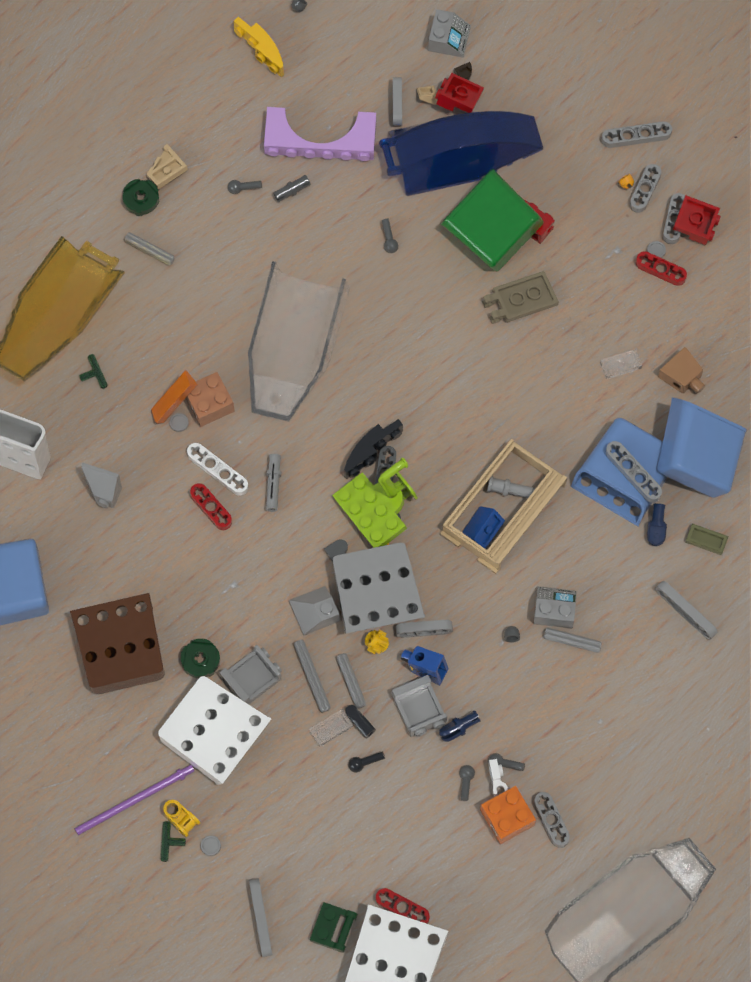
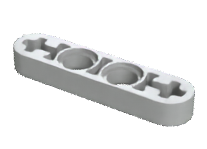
M655 122L608 129L602 134V144L607 148L667 140L671 136L672 126L668 122ZM648 130L651 135L644 137L641 135V131ZM631 133L633 138L625 139L623 134ZM607 136H611L613 141H609V139H607Z
M610 442L606 449L608 459L648 502H657L662 494L660 485L620 442ZM612 448H613L614 450L618 448V449H619V450H618V454L615 453V452L612 454V453H611ZM624 461H630L633 464V467L630 469H625L622 466V463ZM643 475L646 480L643 483H638L635 480V476ZM650 490H651V491H655V490H656V491H657L656 496H655L654 494H652V495L650 496V495H649Z
M662 581L655 588L656 592L705 638L710 640L718 633L715 626L667 582Z
M259 878L249 880L262 957L272 956Z

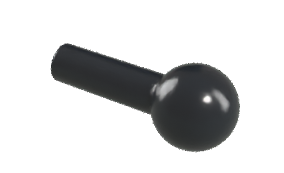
M382 751L362 759L353 757L349 760L348 767L352 772L358 773L364 766L385 759V755Z

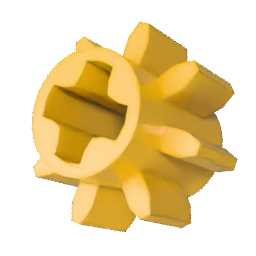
M380 629L378 631H370L365 637V645L368 647L367 651L373 654L384 652L389 646V638L385 637L387 633Z

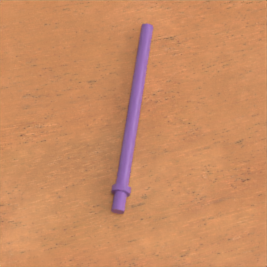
M192 765L182 770L179 768L173 775L75 828L77 834L84 833L176 781L184 780L185 776L195 772Z

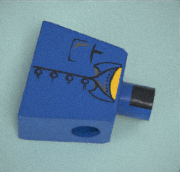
M416 646L413 652L405 649L401 655V660L409 664L412 673L420 677L428 675L431 682L439 686L441 685L449 669L444 655Z

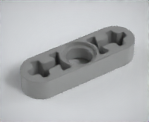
M393 77V126H402V77Z
M650 164L645 168L630 201L632 211L640 213L646 209L661 177V168L658 165ZM655 171L656 173L653 175L652 180H649L650 173ZM642 185H648L650 186L651 190L648 192H644L641 190L640 187ZM640 196L643 197L641 204L637 206L636 203Z
M681 193L674 194L670 200L663 233V240L667 244H676L680 238L681 232L674 230L673 238H670L669 234L675 222L670 220V217L672 215L678 216L685 197ZM677 200H680L679 210L675 209Z
M451 620L408 622L396 625V636L401 638L443 635L453 632Z
M540 792L535 797L534 806L552 844L558 848H563L569 842V832L551 795L546 792ZM540 798L548 800L546 806L549 811H547L545 814L542 813L545 812L544 805L538 804L540 802ZM554 815L557 817L558 822L555 825H550L547 823L546 817ZM559 826L562 827L558 829L560 835H565L564 842L556 841L557 832L554 829H557Z

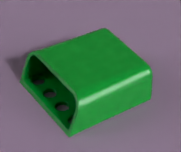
M492 168L440 224L493 271L497 272L543 225L544 221Z

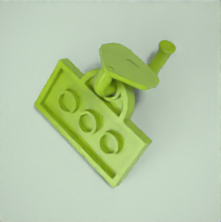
M403 457L380 475L379 483L373 485L362 472L332 495L373 548L387 545L408 529L397 514L402 510L404 500L409 496H412L415 500L418 499L414 490L399 473L403 468H408V463ZM394 475L399 479L396 483H393L390 479Z

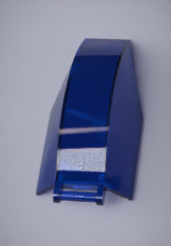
M505 111L472 112L443 117L426 123L389 131L391 138L379 141L388 167L386 170L387 175L395 176L402 174L406 196L478 181L492 168L497 172V169L503 166H510L520 158L525 159L543 150L534 116ZM392 146L395 147L399 166L394 165L390 150Z

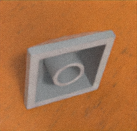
M82 463L81 467L85 481L96 503L103 508H114L122 489L119 474Z
M325 586L289 600L303 635L340 621L337 607Z

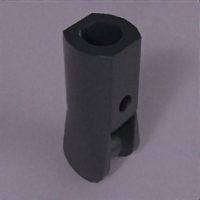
M354 705L346 707L347 717L366 739L370 737L376 729Z

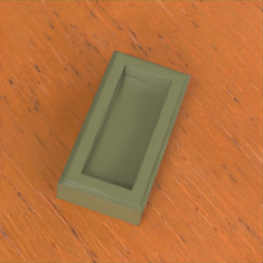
M692 523L685 543L722 555L729 536Z

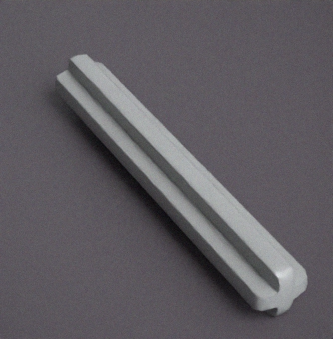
M304 640L296 641L294 647L320 712L329 711L330 704Z

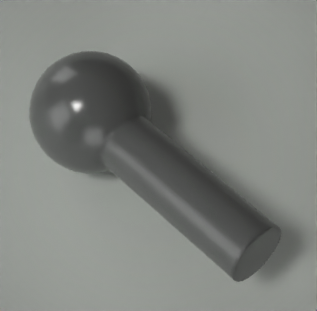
M232 180L228 184V191L231 194H238L241 190L262 188V181L241 183L238 180Z
M389 218L383 219L382 224L386 238L384 249L388 253H395L399 247L398 242L393 239Z
M493 753L488 758V763L489 760L497 759L498 765L501 764L502 767L520 771L525 769V763L503 759L498 753Z
M464 765L459 771V775L462 778L461 800L468 801L470 780L474 778L475 770L470 765Z

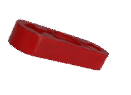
M646 251L640 252L637 255L636 266L640 270L676 286L685 283L687 272L684 268ZM644 258L648 259L645 264L641 263ZM658 265H664L667 270L665 272H659L657 271L656 267ZM678 273L681 274V277H679V279L675 278V276L678 275Z
M197 483L193 485L190 490L192 500L219 530L229 529L232 525V518L229 512L204 484ZM196 490L202 491L205 498L204 501L200 495H196ZM212 502L217 507L214 511H208L206 505ZM218 513L223 519L227 518L226 524L220 523V519L217 516Z
M387 888L380 889L376 893V903L379 907L405 917L410 915L412 907L416 908L414 913L418 915L421 912L424 913L426 920H421L420 922L429 923L430 914L426 908ZM385 894H388V899L391 901H394V898H397V900L394 903V907H390L392 903L389 901H385L384 903H382L381 897L379 896H384ZM401 902L406 903L409 907L405 913H400L397 910V905ZM412 914L411 919L417 920V916Z

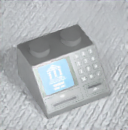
M436 9L429 37L428 51L463 58L471 25L454 12Z
M538 586L534 624L572 629L576 606V591Z

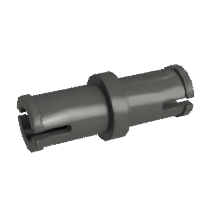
M303 175L293 182H288L286 186L274 191L273 194L276 200L280 202L291 195H296L298 191L311 184L308 177Z

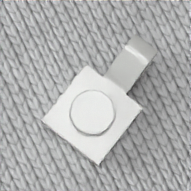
M497 759L489 760L488 767L493 784V795L497 796V788H503L505 792L508 790V786L501 781L503 776L502 765H498Z

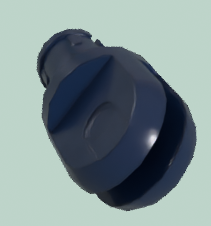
M655 503L653 504L652 520L648 522L647 540L653 546H660L666 539L667 524L664 522L666 505Z
M472 711L461 719L453 718L450 723L439 730V735L442 736L441 739L449 742L460 735L464 736L466 729L481 722L476 711Z

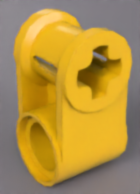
M169 800L164 804L163 810L166 819L184 837L187 838L189 836L188 833L194 826L200 824L197 817L178 801ZM172 806L178 808V812L174 815L167 812Z

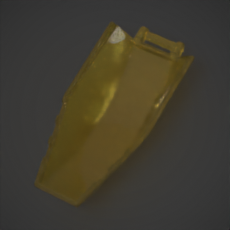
M61 236L19 293L18 302L15 309L13 308L12 317L5 328L3 339L0 341V368L26 381L64 350L83 332L124 275V271L113 270L117 266L119 258L107 255L93 247L89 241H86L80 250H77L68 240ZM88 252L91 253L92 255L108 263L107 266L96 261L95 259L89 257L86 254Z

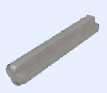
M131 232L125 236L126 243L165 264L172 265L174 262V255Z
M546 628L544 634L545 639L597 653L600 652L602 645L600 641L552 628Z
M346 653L337 656V661L355 707L357 709L366 706V702Z

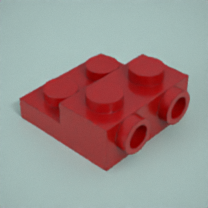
M451 73L448 79L444 78L441 85L442 89L439 88L435 96V99H437L436 104L452 112L457 107L471 114L484 87Z
M685 195L673 230L689 235L690 240L706 245L714 237L715 231L712 229L714 225H718L721 218L718 215L720 208Z

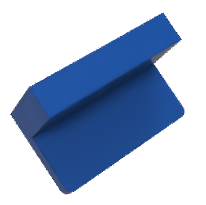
M480 506L462 533L486 549L505 520L495 509Z

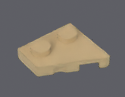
M168 144L164 146L162 155L157 157L154 166L147 173L148 179L157 186L158 190L188 170L187 165Z

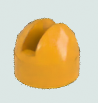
M629 173L622 177L618 183L622 188L629 189L628 184L633 187L634 179Z

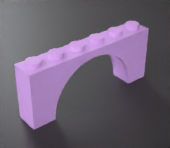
M267 107L264 153L270 156L286 155L288 157L305 156L306 158L374 160L376 113L358 112L354 126L345 136L330 143H313L302 139L291 129L286 119L285 108Z

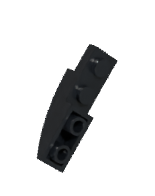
M399 419L384 429L379 424L376 425L358 442L344 468V477L346 479L357 476L362 468L374 464L377 459L376 450H381L391 439L395 440L402 435L403 424Z

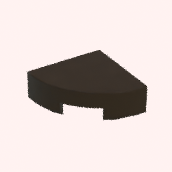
M468 62L454 68V73L469 80L472 74L471 63Z

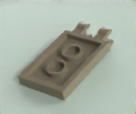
M544 271L494 287L492 290L493 294L483 296L484 300L482 301L485 308L498 302L500 309L492 311V316L489 317L492 324L499 322L503 318H505L506 322H510L555 307L559 303Z

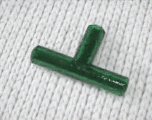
M90 354L87 358L92 370L80 374L79 377L83 382L96 376L100 387L104 389L108 384L95 355Z
M169 821L163 822L160 857L162 862H167L169 859V846L186 845L185 838H170L171 822Z

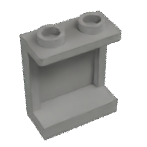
M256 645L254 651L230 669L224 668L219 674L221 680L236 697L250 704L282 680V670L276 662L272 663L268 659L270 656L264 648L260 649Z
M428 675L392 690V697L411 737L415 735L420 737L426 734L427 730L432 728L439 729L447 722V715L442 710Z

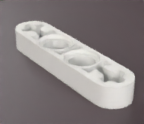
M193 443L189 445L187 455L194 464L235 495L242 496L247 493L248 482L242 475L201 444ZM192 450H199V454L203 457L202 461L199 455L195 454L193 456ZM207 460H214L216 465L208 468L205 466ZM222 471H228L230 473V477L228 479H222L220 477V473ZM233 479H235V482L239 485L243 483V489H236V484L233 482Z

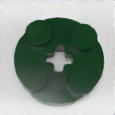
M135 179L124 187L122 196L124 206L136 216H143L152 212L160 202L158 188L150 180ZM138 194H140V195L145 194L144 199H142V200H138V199H137V198H138L137 195H138Z
M195 639L183 648L181 664L185 673L194 678L202 676L211 677L219 667L220 654L211 641ZM199 654H203V658H206L202 663H198V660H195V657H199Z

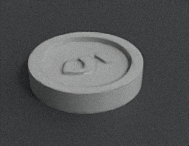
M653 241L648 245L647 252L662 258L665 255L666 247L662 242Z
M176 413L170 418L172 430L182 432L187 429L189 421L186 415Z
M206 836L201 842V850L207 856H214L221 849L220 840L215 836Z

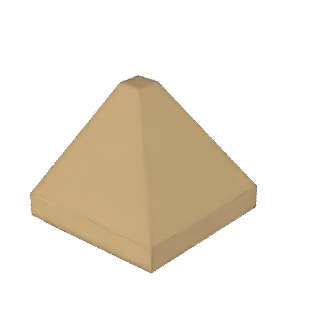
M433 85L416 88L420 100L437 105V99H435L437 92Z

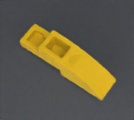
M237 17L233 21L236 35L243 37L252 48H255V57L260 63L266 64L272 73H277L280 77L284 76L281 55L268 33L258 23L251 27L240 17Z

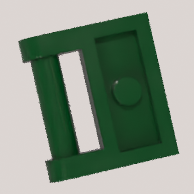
M323 902L310 937V942L344 953L348 934L358 914ZM340 916L345 917L346 919L338 941L333 942L332 938Z

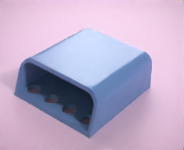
M672 397L657 467L658 472L712 498L729 493L747 429L693 403Z
M616 418L582 467L577 471L571 487L634 525L639 526L652 503L648 502L606 456L607 445L612 441L620 442L662 487L667 477L660 474L657 467L663 441L623 418ZM612 448L611 453L613 454L615 452L618 454L619 449L617 448L614 450ZM624 461L622 466L625 469H630L633 467V464L630 461ZM643 475L635 476V480L638 483H643L646 480ZM589 478L592 483L590 486L585 487L581 484V479ZM604 487L607 489L608 494L606 496H599L597 489ZM650 490L649 495L654 494L656 496L657 491ZM616 497H621L624 499V504L616 506L613 500ZM638 507L641 513L638 516H634L630 513V509Z
M26 539L0 544V626L47 615L49 613V605L39 550L35 540Z

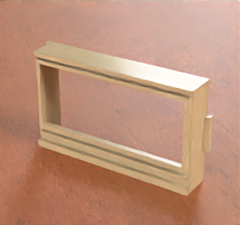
M511 439L445 521L440 535L458 548L460 545L479 557L477 560L479 563L496 574L501 568V562L561 486L563 488L566 486L567 477L558 473ZM513 452L546 476L488 550H486L453 525L509 454Z

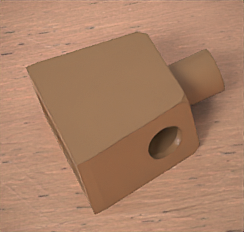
M686 347L678 352L659 371L658 377L681 393H685L691 387L698 394L705 387L699 380L703 369Z

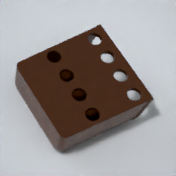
M149 593L70 611L92 693L104 694L159 681L164 678V667ZM143 602L147 605L144 612L136 610L138 603ZM119 607L127 608L128 612L125 616L120 617L117 615L116 611ZM99 612H107L108 618L105 621L98 620L97 615ZM80 616H87L89 622L86 625H80L78 623Z

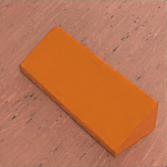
M187 370L181 374L151 409L157 424L164 423L198 385Z

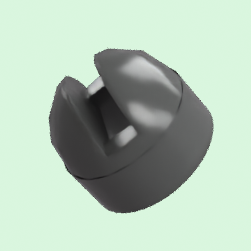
M293 0L291 5L294 11L301 12L306 8L307 2L305 0Z
M509 626L505 630L504 639L506 642L512 643L520 640L518 628Z

